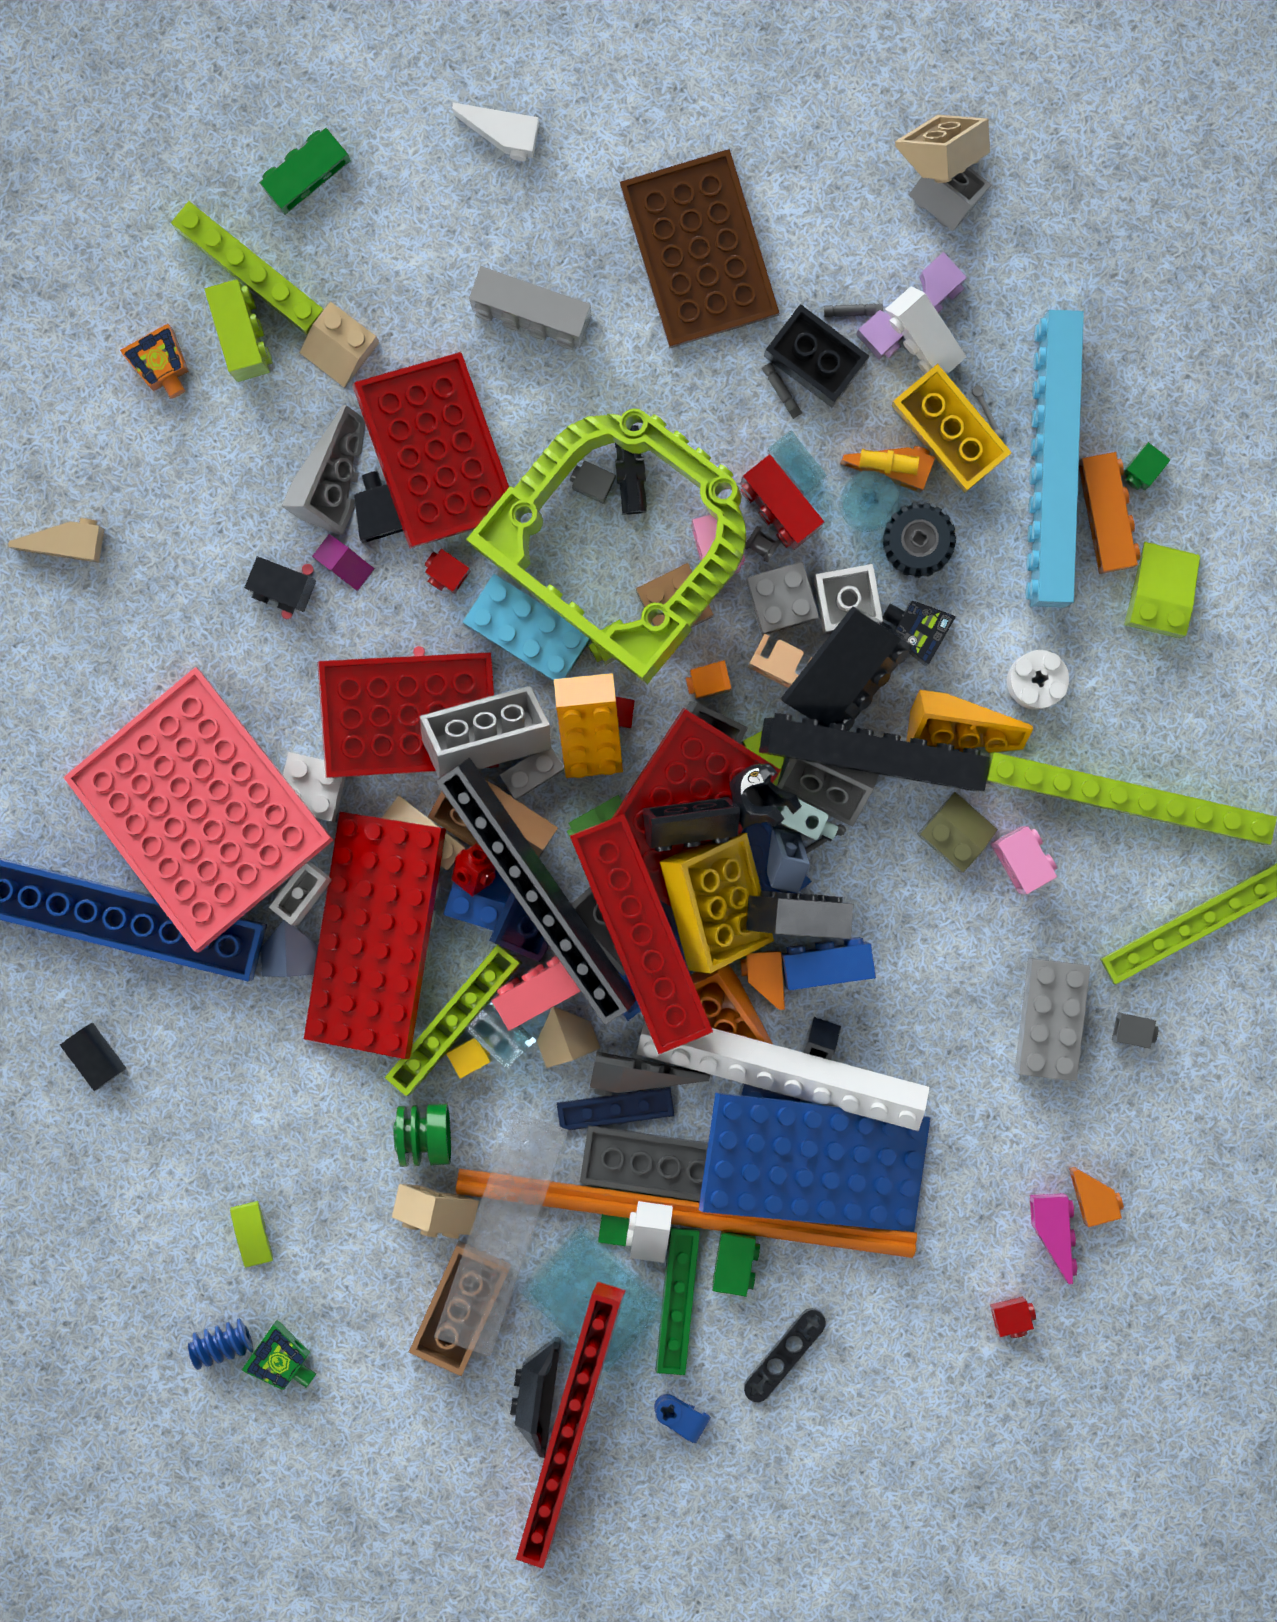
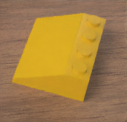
M740 833L738 836L730 837V841L725 843L711 842L684 850L660 861L689 971L712 973L774 941L772 933L746 930L749 895L760 896L761 890L747 833Z

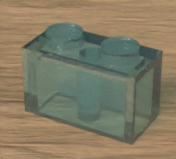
M792 430L768 448L767 454H771L804 496L825 481L827 475Z
M493 1003L484 1008L465 1028L505 1069H508L519 1060L536 1042L521 1025L508 1031Z

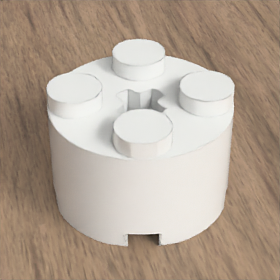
M1035 650L1022 655L1012 664L1007 675V688L1011 697L1021 706L1032 710H1039L1056 704L1066 695L1069 685V673L1065 663L1057 654L1045 650ZM1036 673L1038 677H1043L1044 682L1040 683V688L1038 683H1032V678L1036 676Z

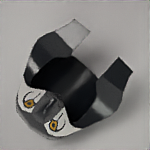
M759 763L751 765L740 771L730 781L732 800L739 806V822L743 829L755 823L768 822L774 827L785 819L777 809L778 807L787 806L792 814L802 807L795 794L779 788L770 781L772 775L777 774L770 764Z

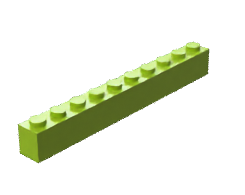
M996 752L989 754L990 762L986 781L989 783L1261 845H1271L1277 816Z

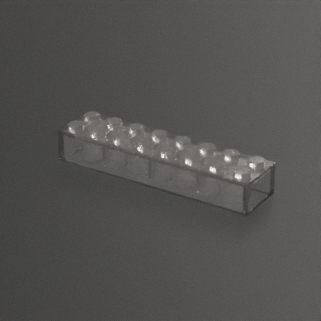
M512 1111L434 1338L489 1357L491 1356L567 1135V1129Z

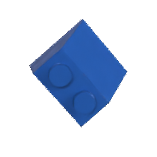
M495 870L496 876L493 882L473 897L453 882L443 915L494 931L511 890L497 870Z

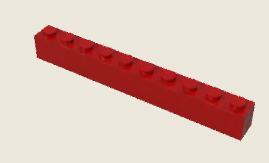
M597 1282L592 1292L516 1556L518 1561L543 1569L550 1554L626 1290Z

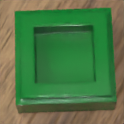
M602 1214L598 1243L626 1246L630 1218Z

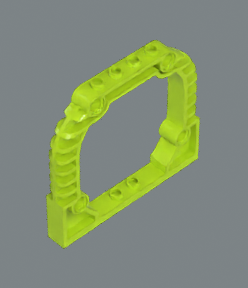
M632 408L624 412L622 416L617 414L588 416L568 425L542 452V455L532 464L528 472L522 476L519 483L514 488L510 486L466 540L479 553L648 685L692 631L691 626L734 575L744 555L746 527L739 508L742 496L737 483L732 478L734 474L724 465L720 464L717 467L710 462L711 457L698 447L694 450L688 445L689 440L680 432L675 431L672 433L666 429L667 424L657 415L653 414L650 417L644 411ZM643 423L638 431H630L633 424ZM616 443L631 453L641 454L651 451L700 488L702 502L707 511L717 520L716 538L706 556L665 604L656 602L648 604L642 611L640 620L624 624H612L608 631L604 633L583 617L585 611L571 601L568 605L561 599L563 594L551 584L546 588L525 570L531 564L529 555L530 536L538 533L543 526V517L539 511L577 463L592 450ZM722 490H732L728 498H718ZM532 513V517L528 522H520L524 514ZM655 616H665L661 625H651Z

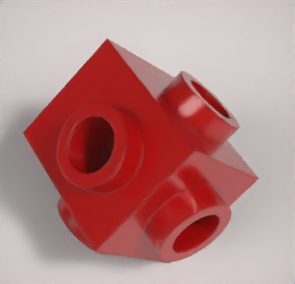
M477 843L467 850H461L455 857V867L451 880L472 897L489 886L495 879L496 868Z

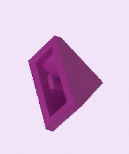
M330 534L312 555L313 558L356 591L360 589L375 569Z

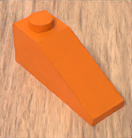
M914 446L913 449L909 447L888 449L894 451V454L919 456L917 475L894 471L887 474L885 470L860 468L861 453L844 454L842 457L841 465L918 493L924 490L935 459L934 456L929 455V450L919 446ZM879 450L878 452L888 453V450Z

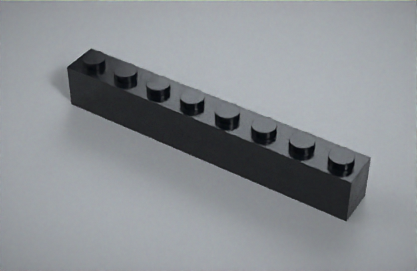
M775 713L773 718H764L759 753L969 791H985L990 757L981 756V750L964 748L963 752L954 751V745L937 743V747L927 746V740L910 738V742L900 741V735L884 733L883 737L873 736V730L857 728L856 732L846 731V725L830 723L828 728L819 726V720L802 718V723L791 721L792 715Z

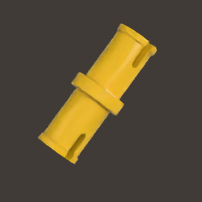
M862 449L859 467L885 470L887 474L894 471L917 475L919 456L894 454L892 450H888V453Z

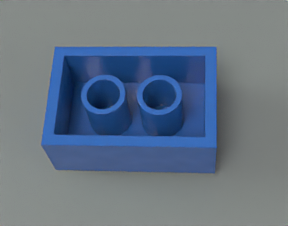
M861 937L843 939L844 945L835 946L834 942L826 941L815 943L816 949L806 950L804 945L786 947L787 953H781L785 987L788 990L875 979L871 943L864 942Z

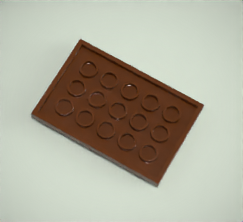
M730 149L620 182L621 191L669 349L779 316V309Z

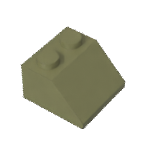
M954 792L917 835L958 872L964 873L985 849L998 829L959 794Z

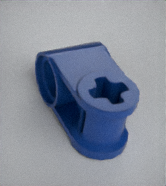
M670 1394L659 1396L654 1404V1411L660 1423L695 1444L711 1419L705 1412L703 1414L694 1410L695 1406L688 1405ZM672 1404L674 1412H667L664 1415L662 1407L668 1408Z

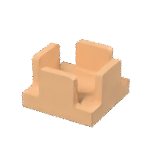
M764 634L748 668L789 688L799 676L795 673V670L804 652L782 640H778L769 657L764 658L760 655L770 637Z

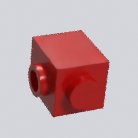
M442 548L438 553L433 552L424 565L427 567L425 573L430 577L427 581L440 591L445 587L454 594H456L471 572L469 567Z
M1023 1296L990 1304L996 1333L999 1337L1010 1335L1011 1338H1019L1027 1335V1331L1034 1329L1032 1323L1033 1320H1036L1034 1306L1032 1303H1027Z

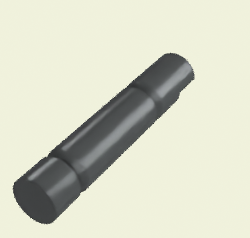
M883 304L823 306L824 317L875 315L879 310L883 311Z
M770 362L762 367L764 374L768 376V380L781 401L785 403L784 405L791 417L794 419L801 415L802 411L792 398L778 372H775L776 369Z

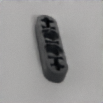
M809 1308L803 1311L746 1379L744 1391L750 1401L759 1403L767 1399L823 1332L826 1321L820 1310ZM817 1315L819 1316L817 1320L819 1327H810L807 1335L811 1337L807 1340L796 1328L800 1326L804 1330L808 1324L806 1317L810 1316L813 1318ZM792 1336H797L802 1340L801 1348L795 1352L786 1348V1341ZM774 1358H778L784 1363L782 1371L777 1374L771 1373L767 1369L768 1362ZM763 1370L764 1374L774 1381L772 1384H769L768 1380H766L762 1385L764 1392L762 1394L757 1392L752 1395L750 1384H758L763 1379V1376L759 1374Z

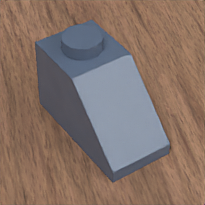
M773 828L767 865L770 885L781 892L791 891L799 893L810 865L801 835Z

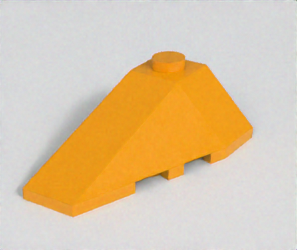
M920 689L910 709L906 742H910V738L927 740V746L937 747V743L954 745V749H959V752H963L964 748L974 749L984 746L988 753L1023 750L1033 731V726L947 693Z

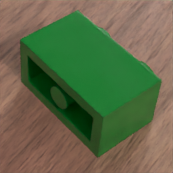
M721 1231L712 1291L747 1297L748 1289L753 1290L756 1272H751L753 1260L758 1261L760 1244L756 1243L755 1236Z

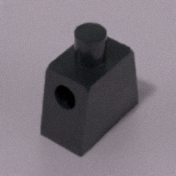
M378 471L362 475L366 491L354 494L360 541L364 544L403 532L387 484L382 485Z

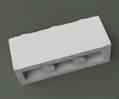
M911 286L885 309L891 317L889 320L890 325L897 333H902L906 339L903 342L904 346L911 354H916L920 360L917 364L924 374L936 364H939L944 372L948 374L967 357L924 292Z

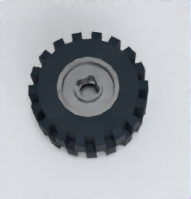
M916 502L910 506L905 505L901 507L887 522L883 535V548L888 561L892 563L896 570H900L903 572L902 574L907 576L913 575L920 578L921 576L928 577L937 571L939 572L951 559L956 544L955 527L950 522L951 518L947 514L945 515L938 506L936 508L930 506V503L918 504Z

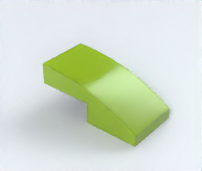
M259 1201L230 1207L232 1223L244 1267L247 1268L273 1261L272 1249L266 1234V1225Z

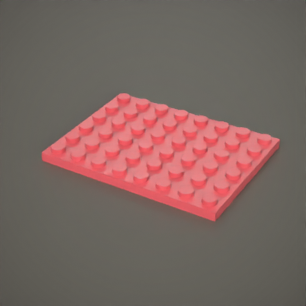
M197 667L193 668L63 777L194 952L197 953L202 951L333 841L332 837Z

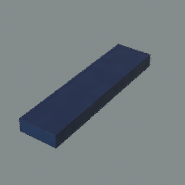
M671 1087L557 1102L560 1132L588 1128V1125L606 1126L674 1116Z

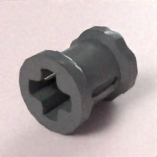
M757 526L747 540L745 549H752L764 557L765 562H768L781 541L778 539L773 540L761 532V528Z

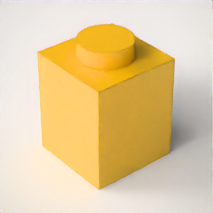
M477 1035L448 1051L446 1055L461 1079L490 1063L492 1059L489 1055L493 1054V1050L486 1038L481 1040Z

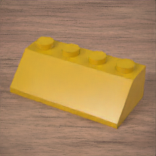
M936 364L892 402L891 406L964 493L1012 454L939 364Z

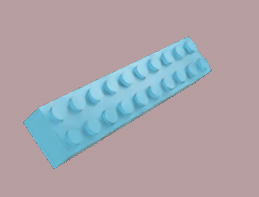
M1048 310L1044 317L1040 318L1039 324L1035 325L1034 340L1039 342L1038 353L1034 354L1033 369L1038 370V379L1033 382L1032 397L1037 399V408L1032 411L1031 426L1036 428V437L1031 440L1030 454L1035 456V466L1030 468L1029 483L1034 485V495L1029 497L1028 511L1033 514V524L1028 526L1027 533L1028 542H1032V553H1028L1026 561L1027 571H1031V582L1026 583L1025 590L1026 599L1030 600V607L1065 608L1074 603L1084 311Z

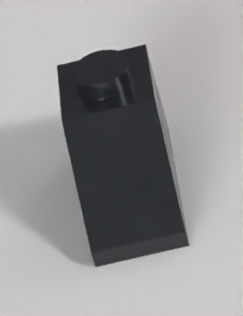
M814 1017L801 1052L832 1060L836 1051L841 1026Z

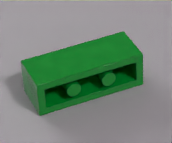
M327 128L322 131L317 130L307 138V143L299 150L295 148L285 156V161L277 168L274 166L268 169L263 174V179L259 182L284 215L351 161L348 153Z

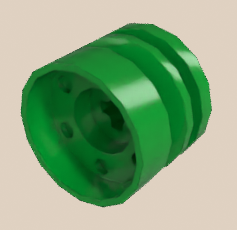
M448 1103L429 1104L426 1118H421L417 1105L412 1106L411 1118H408L406 1106L397 1107L393 1136L394 1148L400 1167H408L410 1153L413 1156L414 1166H420L422 1153L428 1154L430 1165H450L451 1129Z

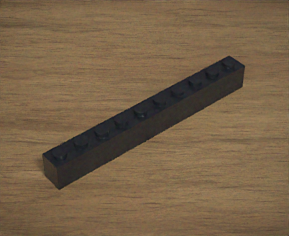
M468 758L439 778L436 783L603 1024L606 1025L627 1012L636 1001L634 994L472 760Z

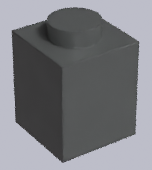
M585 460L581 467L576 465L570 477V481L574 482L572 485L574 491L602 504L605 503L616 479L615 474Z
M1117 1012L1112 1040L1151 1049V1044L1156 1043L1159 1028L1155 1026L1156 1020Z

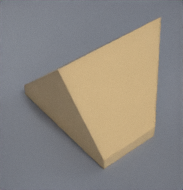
M557 1007L551 1008L537 1039L546 1068L573 1061L600 1049L591 1021Z

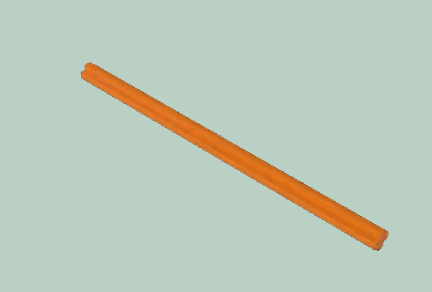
M460 1168L456 1183V1194L624 1218H630L631 1212L636 1213L638 1201L673 1206L671 1224L909 1258H913L916 1252V1232L706 1213L698 1210L700 1202Z

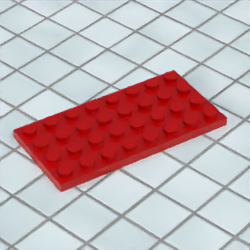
M339 812L329 874L332 880L327 887L305 1026V1040L401 1059H410L446 828Z

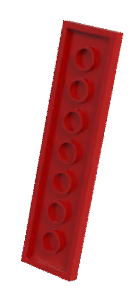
M625 814L570 835L658 1054L713 1033Z

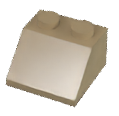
M330 301L313 323L299 353L345 388L380 342L373 333Z

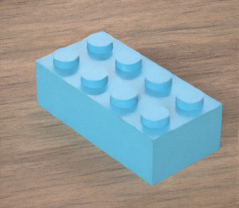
M496 574L492 575L463 620L464 625L553 682L554 679L568 677L591 641L560 615Z

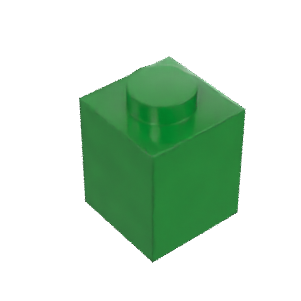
M1148 442L1125 468L1124 475L1127 476L1125 481L1136 490L1140 488L1146 490L1171 459Z

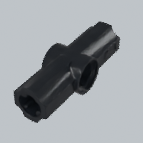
M632 425L630 431H638L639 425ZM615 443L617 453L615 465L617 484H620L622 515L646 513L644 456L628 452Z

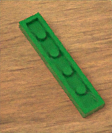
M670 1227L655 1367L656 1373L685 1375L700 1235L698 1229Z

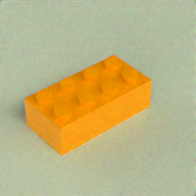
M613 673L554 679L556 710L566 778L623 773Z

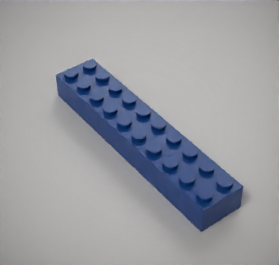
M0 858V920L247 982L254 980L267 928L265 923L240 918L202 951L197 953L194 952L152 895Z

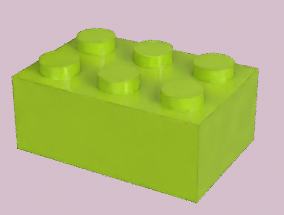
M238 279L204 288L228 372L237 382L270 373L268 365L273 364L268 347L260 339L265 334L260 319L258 320L256 314L252 312V310L257 309L252 292H249L247 286H242Z

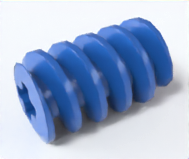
M240 1318L237 1319V1328L235 1329L230 1322H226L225 1332H222L217 1325L215 1326V1335L212 1336L208 1329H204L203 1339H200L197 1332H194L192 1342H188L189 1356L196 1370H200L203 1364L207 1367L212 1366L214 1360L217 1363H222L225 1356L229 1360L234 1359L236 1353L239 1356H244L247 1349L253 1353V1343L249 1330Z

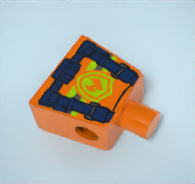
M168 323L120 350L153 391L163 386L170 399L176 398L185 392L178 377L189 371L175 332Z

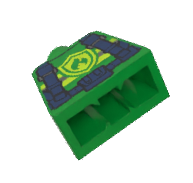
M278 1320L275 1321L242 1368V1371L281 1390L287 1387L291 1379L307 1388L316 1375L314 1371L303 1364L310 1351Z

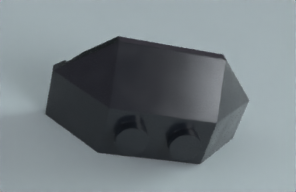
M554 1337L524 1360L522 1369H516L514 1386L519 1387L518 1398L512 1397L510 1415L516 1416L515 1426L537 1455L545 1458L561 1337Z

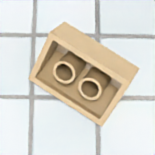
M936 115L896 140L895 147L922 178L934 179L937 183H946L951 181L957 174L965 172L966 168L978 163L981 158L990 153L989 119Z

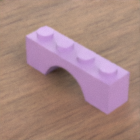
M943 252L922 271L919 278L922 283L923 292L939 313L943 309L941 303L948 297L951 300L955 299L965 289L962 284L967 277ZM881 310L861 326L856 334L879 360L884 355L890 358L901 347L898 342L904 338L902 333H897L890 325L889 320L891 317L889 314Z

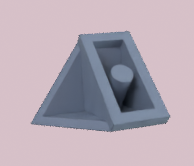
M283 920L261 948L262 977L314 975L318 945L296 927Z

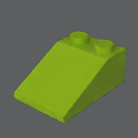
M1144 541L1124 625L1178 639L1185 637L1194 605L1200 555Z

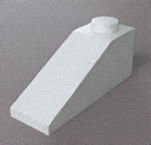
M453 102L452 110L455 117L501 151L510 154L509 157L511 159L526 161L527 157L534 158L539 130L538 117Z

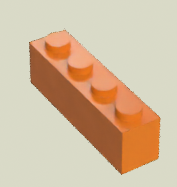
M1116 452L1081 458L1078 467L1098 572L1103 574L1134 568L1138 565L1137 560H1140V550L1138 544L1133 543L1132 532L1135 531L1133 516L1128 515L1126 504H1129V493L1127 487L1122 485L1121 476L1124 475L1122 459H1117Z

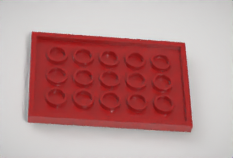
M462 352L354 382L352 386L409 548H415L475 529L507 491L509 485Z
M491 652L318 661L325 778L435 772L436 770L422 741L420 716L494 696ZM499 764L492 765V766L485 767V768H498V767H499Z
M684 707L612 817L615 818L625 814L659 900L671 906L660 861L694 847H684L683 844L672 845V849L667 851H655V848H650L646 843L643 808L723 797L732 799L730 781L743 769L759 763L770 764L777 772L770 779L772 783L781 771L775 765ZM740 822L738 826V834H740L743 830ZM712 840L701 841V845L711 843Z

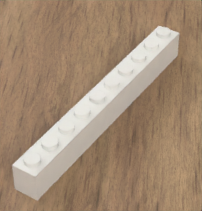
M646 1022L644 1023L637 1049L638 1055L813 1103L840 1107L846 1112L919 1131L930 1087L712 1028L713 1033L658 1054Z

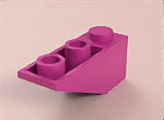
M1064 1193L1030 1195L1031 1224L1064 1280L1068 1284H1073V1276H1077L1076 1258H1072L1071 1247L1076 1245L1075 1231L1070 1229V1218H1074L1073 1201L1069 1200L1068 1196Z

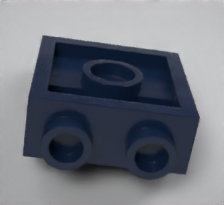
M511 891L489 941L540 962L543 955L547 952L549 944Z

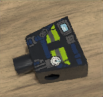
M911 601L905 611L890 603L882 616L884 620L895 625V630L913 645L909 650V654L924 666L930 664L956 618L952 614L916 601Z

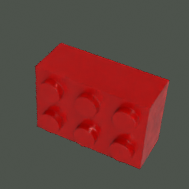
M771 454L742 476L740 483L742 489H740V492L749 503L756 502L760 507L759 516L768 526L773 524L778 530L776 536L785 548L791 546L793 550L797 549L822 528L825 521Z

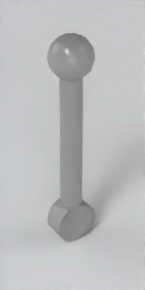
M977 385L972 389V394L978 398L992 429L1002 440L1004 432L999 430L983 397V387Z

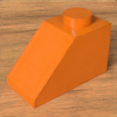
M725 660L691 669V677L685 678L689 695L695 694L696 699L727 693L731 690Z
M781 951L752 952L746 955V959H740L741 977L747 976V982L777 1009L785 1010Z
M1076 1167L1069 1168L1083 1223L1087 1227L1122 1219L1120 1210L1124 1209V1205L1119 1192L1115 1193L1112 1188Z

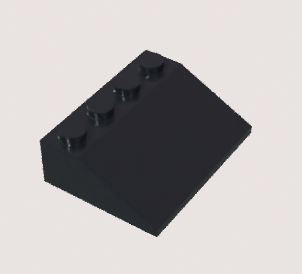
M852 606L781 697V700L809 719L819 720L820 726L829 728L830 723L846 725V731H849L860 712L871 704L873 696L879 688L887 684L891 673L898 664L906 660L909 650L913 645L890 625Z

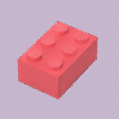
M556 955L546 962V967L541 963L521 976L523 980L520 981L516 977L496 990L499 995L491 1001L508 1031L581 992Z

